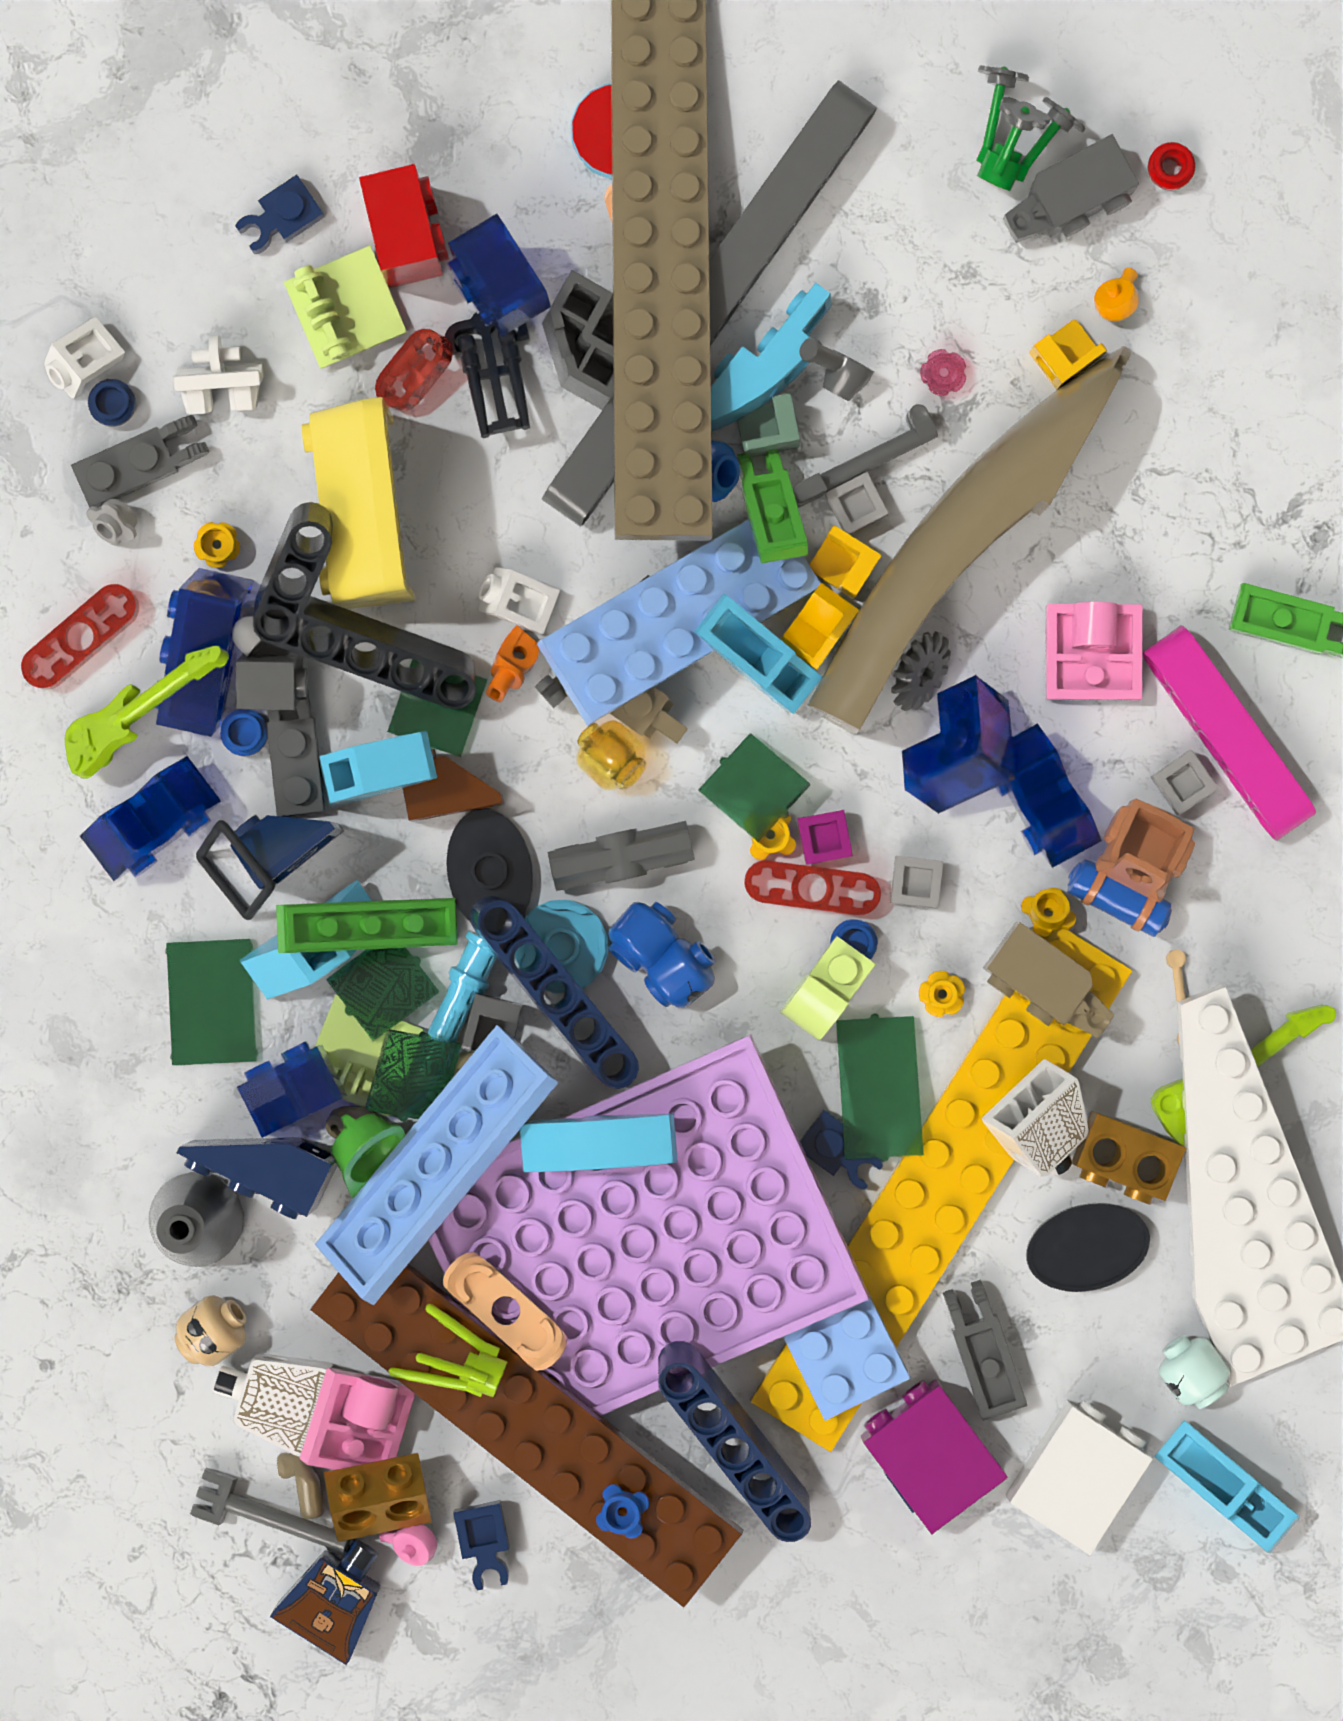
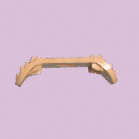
M475 1252L465 1253L448 1267L443 1278L444 1287L536 1371L545 1370L560 1358L567 1344V1336L564 1331L481 1255ZM500 1297H512L520 1306L518 1319L510 1325L500 1324L493 1317V1304Z

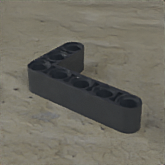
M307 502L294 508L255 598L253 628L256 635L266 643L446 708L459 709L470 704L476 694V672L474 661L468 654L311 596L331 549L333 521L329 511L319 503ZM311 526L316 527L322 533L317 537H305L300 534L299 530L303 527ZM295 568L302 571L304 575L293 579L284 576L281 572L285 569ZM276 609L284 612L286 616L280 619H272L266 616L265 612ZM316 626H324L332 632L321 636L312 633L310 629ZM367 642L375 645L376 648L372 651L364 652L356 649L355 646L359 643ZM405 659H415L421 664L408 668L402 666L400 662ZM451 675L465 678L464 681L456 684L448 683L444 679Z

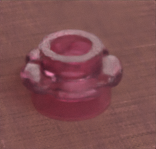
M945 349L935 350L928 355V361L921 366L920 376L922 382L929 387V391L938 396H947L951 391H959L964 386L967 378L964 373L966 368L964 359L958 353H948ZM942 368L948 370V375L945 377L939 373Z

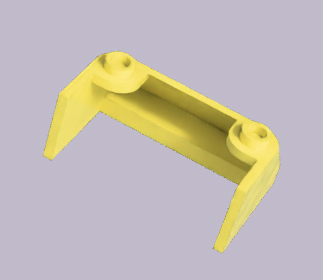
M383 397L361 399L310 413V423L302 424L301 426L305 453L313 452L319 504L329 511L333 521L332 544L326 559L327 566H323L319 575L322 595L331 594L333 604L346 609L415 601L414 591L406 582L388 425L394 424L393 415Z

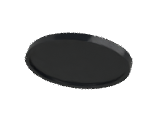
M477 809L468 813L454 828L447 849V877L453 898H456L458 908L467 920L471 922V911L477 901L484 897L495 896L509 902L524 916L533 890L532 862L524 838L517 827L507 817L497 811ZM496 907L487 912L484 918V926L487 931L495 932L504 926L506 921L504 909Z
M1110 1203L1077 1205L1051 1216L1035 1230L1027 1245L1026 1262L1031 1273L1040 1282L1051 1288L1067 1292L1093 1291L1115 1284L1130 1275L1147 1255L1150 1245V1234L1141 1217L1125 1207Z

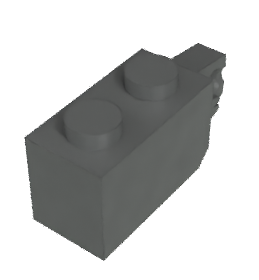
M1111 134L1037 173L1031 185L1028 198L1007 212L1003 220L1016 243L1046 232L1049 237L1063 232L1065 237H1069L1091 224L1088 217L1103 209L1107 215H1111L1132 203L1130 195L1135 192L1139 182L1114 135Z

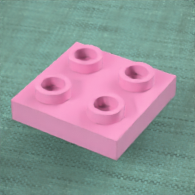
M1113 602L1047 604L1045 620V700H1141L1142 604H1117Z
M327 1368L300 1460L310 1466L337 1470L395 1458L415 1393L398 1380Z

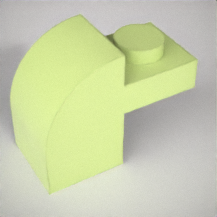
M836 936L811 972L803 978L780 1010V1013L819 1041L845 1010L850 999L876 964Z

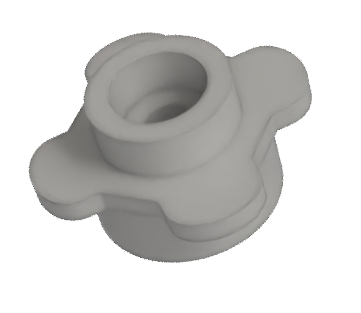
M108 499L100 508L90 507L86 512L88 519L93 523V528L97 535L111 545L118 546L121 540L124 539L133 541L137 536L134 528L137 524L136 516L120 500Z

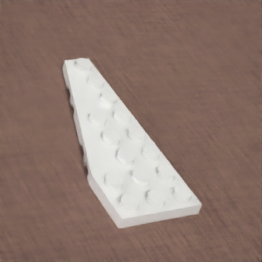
M1219 984L1177 1002L1180 1059L1182 1060L1184 1090H1182V1103L1185 1110L1186 1134H1184L1187 1199L1191 1221L1190 1255L1193 1259L1194 1278L1192 1280V1294L1211 1343L1230 1369L1227 1383L1232 1387L1342 1341L1343 1283L1227 989L1224 985Z

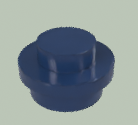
M106 379L97 383L90 391L88 408L93 418L100 424L116 427L125 424L133 416L136 408V398L132 389L126 383L117 379Z

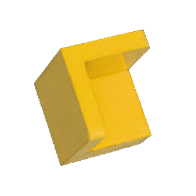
M1072 320L1050 336L1048 334L1034 344L1029 354L1054 388L1058 390L1102 358L1107 349L1103 343L1096 346L1079 322Z
M833 525L809 565L817 577L854 600L882 555Z
M820 583L780 640L794 650L798 657L817 670L857 615L859 609L823 583Z

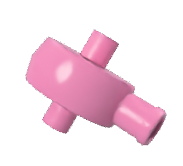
M423 1524L383 1532L379 1535L381 1542L393 1544V1548L401 1560L414 1566L426 1564L434 1557L437 1549L435 1535Z

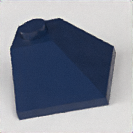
M254 815L234 832L272 878L275 886H277L344 832V830L338 823L270 815H266L260 820L257 815ZM230 844L253 882L262 890L265 885L234 846Z

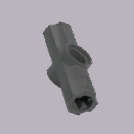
M686 821L637 831V828L615 832L596 837V841L570 845L547 852L556 891L605 881L607 884L647 875L649 870L662 867L668 868L695 860Z

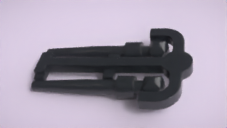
M479 310L473 314L471 319L452 324L444 336L447 355L462 354L460 357L463 373L467 374L481 438L530 428L524 383L519 364L522 358L520 348L516 344L517 341L528 340L529 334L526 321L520 314L507 311L493 314L488 310ZM512 324L517 327V334L513 326L499 328L498 339L503 346L501 348V355L504 365L497 366L491 333L498 326ZM475 332L482 337L487 369L481 370L479 355L475 353L477 344L473 335L469 334L458 337L459 335ZM457 337H458V342H457L458 346H457L456 343H455V339H456ZM509 375L519 415L518 419L507 417L500 382L501 376ZM490 379L498 416V421H493L490 425H488L481 384V381Z

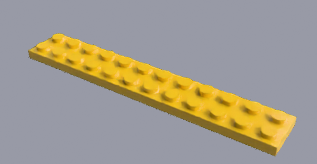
M1066 929L1055 930L1051 932L1048 938H1043L1091 973L1093 986L1090 991L1109 1009L1132 973V970ZM1014 992L1011 998L1003 995L847 1244L864 1284L896 1348L1014 1161L983 1123L982 1117L1043 1059L1069 1073L1092 1037L1091 1034L1069 1023L1062 1025L1053 1020L1050 1026L1045 1025L1026 1011L1030 1002ZM786 1343L750 1399L751 1403L829 1452L833 1450L862 1404L860 1403L825 1421Z

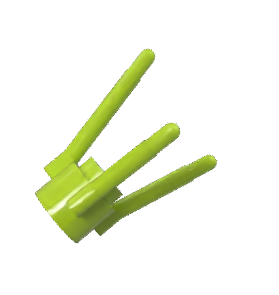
M433 1304L426 1305V1311L480 1351L479 1355L470 1352L464 1366L423 1353L416 1355L417 1362L460 1376L459 1379L395 1367L389 1369V1375L408 1381L462 1390L479 1397L485 1394L493 1398L507 1365V1361L497 1358L500 1348L484 1342Z

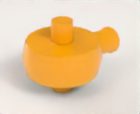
M1125 268L1120 278L1108 280L1096 290L1094 295L1095 308L1105 320L1120 321L1128 318L1136 311L1139 304V296L1133 283L1137 279L1138 274L1134 269Z

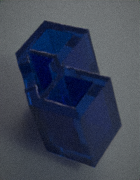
M1038 723L988 750L995 769L988 772L1001 797L1008 794L1026 827L1021 830L1022 837L1034 856L1042 853L1049 865L1054 868L1102 841L1089 808L1070 783L1058 751Z
M186 756L155 774L134 796L100 815L80 837L113 881L129 872L136 878L156 864L158 860L155 855L181 835L186 833L188 837H191L206 827L212 821L207 814L221 800L190 758Z
M305 1041L281 1053L285 1061L284 1063L273 1068L270 1060L244 1072L247 1082L237 1086V1089L262 1138L347 1096L322 1044L311 1049L308 1042Z

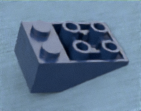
M300 1137L192 1140L179 1146L176 1152L187 1158L184 1166L206 1177H210L212 1173L220 1174L230 1179L227 1187L249 1198H253L255 1194H260L273 1201L270 1208L295 1220L298 1215L307 1217L317 1209L338 1166L331 1152Z

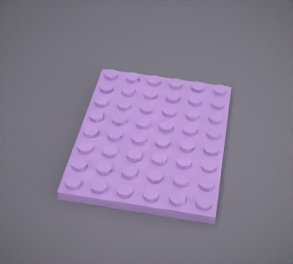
M752 1034L561 1118H583L596 1115L674 1114L678 1162L609 1169L523 1172L521 1137L506 1145L428 1239L444 1275L448 1267L458 1257L465 1253L475 1252L495 1267L564 1331L567 1336V1344L563 1354L552 1366L543 1371L600 1416L660 1390L658 1387V1356L661 1350L671 1342L685 1341L691 1343L698 1349L712 1368L867 1301L870 1298L869 1292ZM500 1297L493 1304V1317L500 1324L510 1325L518 1319L520 1306L512 1297ZM455 1298L456 1302H458L461 1306H463L466 1310L473 1314L467 1307H465L459 1300ZM676 1367L671 1369L670 1372L675 1375H684L689 1370L683 1367Z

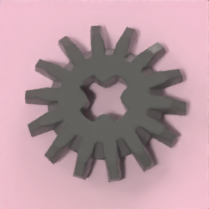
M935 631L933 636L929 632L923 633L922 642H918L915 639L911 643V648L902 654L901 662L893 677H896V684L891 687V693L898 694L893 702L897 706L902 705V710H918L924 702H929L933 698V687H941L942 682L938 678L947 674L949 667L946 663L950 660L951 651L948 649L949 640L944 636L942 637V633ZM921 668H926L923 675L919 677Z

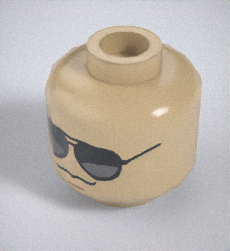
M215 1295L206 1296L181 1314L177 1320V1333L174 1336L176 1346L183 1357L190 1363L202 1364L208 1367L215 1366L244 1344L246 1340V1330L244 1327L247 1321L246 1315L242 1308L233 1300L226 1301Z

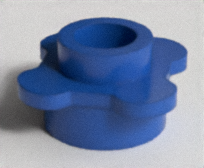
M617 1484L607 1486L603 1491L605 1503L602 1511L596 1517L598 1527L603 1531L625 1534L627 1538L638 1537L643 1530L640 1522L643 1511L649 1507L648 1496L641 1491L634 1494L623 1491ZM620 1507L626 1508L627 1514L620 1515L618 1509Z

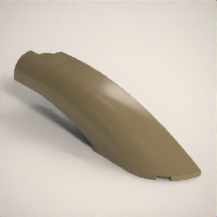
M1125 346L1120 347L1064 384L1009 428L956 479L912 531L869 593L807 705L822 713V718L853 735L861 729L906 645L942 595L993 542L1031 511L1040 516L1051 504L1119 380L1123 370L1122 366H1125L1132 352L1131 349Z

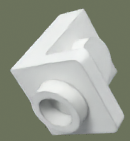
M95 316L52 343L44 365L51 382L58 389H64L72 399H75L82 394L86 383L121 362L125 351Z
M495 567L481 584L479 590L481 602L478 611L499 617L534 633L544 634L560 590L514 570Z

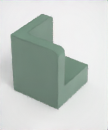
M791 393L772 397V404L761 406L737 420L744 455L749 454L750 458L766 455V452L769 450L778 449V452L800 448V436Z

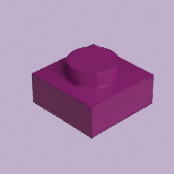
M844 810L797 818L805 865L853 856Z

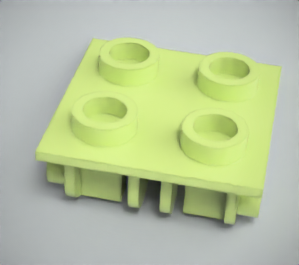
M370 245L313 269L312 265L299 268L294 272L296 277L284 281V285L320 369L407 333Z
M335 994L314 1050L309 1054L305 1063V1072L301 1083L356 1105L369 1107L374 1112L389 1117L394 1104H391L389 1108H385L383 1104L391 1099L389 1103H395L396 1099L379 1079L392 1068L402 1077V1072L397 1068V1065L401 1067V1059L376 1078V1075L379 1074L377 1072L378 1067L382 1072L384 1066L393 1063L397 1059L396 1049H400L399 1041L394 1042L396 1039L405 1035L416 1036L401 1039L405 1077L409 1067L408 1063L412 1060V1057L407 1058V1056L414 1055V1053L407 1054L406 1052L416 1050V1048L407 1050L406 1048L418 1045V1043L406 1045V1043L419 1041L424 1029L400 1019L396 1023L395 1020L389 1022L390 1015L387 1021L382 1020V1018L386 1019L383 1015L387 1014L382 1013L379 1019L375 1017V1021L373 1020L372 1025H375L376 1028L368 1027L362 1024L357 1017L369 1024L377 1010L364 1006L371 1011L369 1013L351 1000ZM345 1001L355 1006L356 1008L367 1014L369 1017L367 1018L366 1016H364L363 1014L349 1006ZM378 1024L389 1027L388 1029L379 1027L377 1037L374 1038ZM366 1028L375 1030V1032L368 1031ZM388 1032H389L390 1037H391V1039H392L394 1045H392V1046H390V1047L384 1049V1047H386V1046H388V1045L391 1044V1042H390V1040H389V1037H388ZM399 1033L401 1034V1035H399V1036H397V1037H395V1038H392V1036H395V1035H397V1034H399ZM392 1051H394V1053H392V1055L395 1054V1056H393V1058L396 1057V1059H394V1060H392L391 1057H390V1055H389V1053L392 1052ZM387 1054L390 1062L386 1058L385 1064H382L381 1057L384 1060V1056ZM392 1070L381 1080L385 1083L387 1076L396 1075V1073ZM398 1077L387 1078L395 1085H402V1080ZM374 1082H377V1084H378V1087H377V1088H373V1086H376V1084H374ZM387 1082V1084H388L392 1089H396V1090H399V1089H400V1088L397 1089V1088L392 1087V1085H390V1083ZM379 1087H381L379 1089L380 1095L385 1093L388 1096L384 1102L379 1101V1096H375L373 1093ZM391 1090V1092H392V1093L396 1096V1098H397L398 1091H392V1090ZM371 1095L380 1104L382 1108H379L376 1105V1103L370 1098ZM385 1095L381 1096V1100L386 1098Z

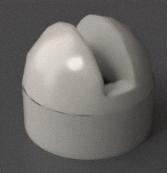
M253 616L243 617L235 623L232 629L234 643L245 656H253L266 644L254 632Z

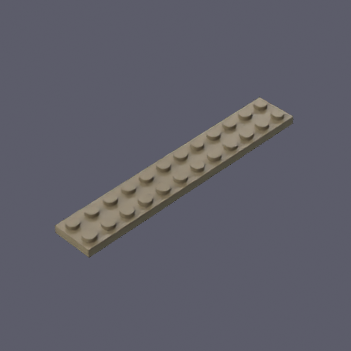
M611 0L615 540L711 541L712 457L706 0Z

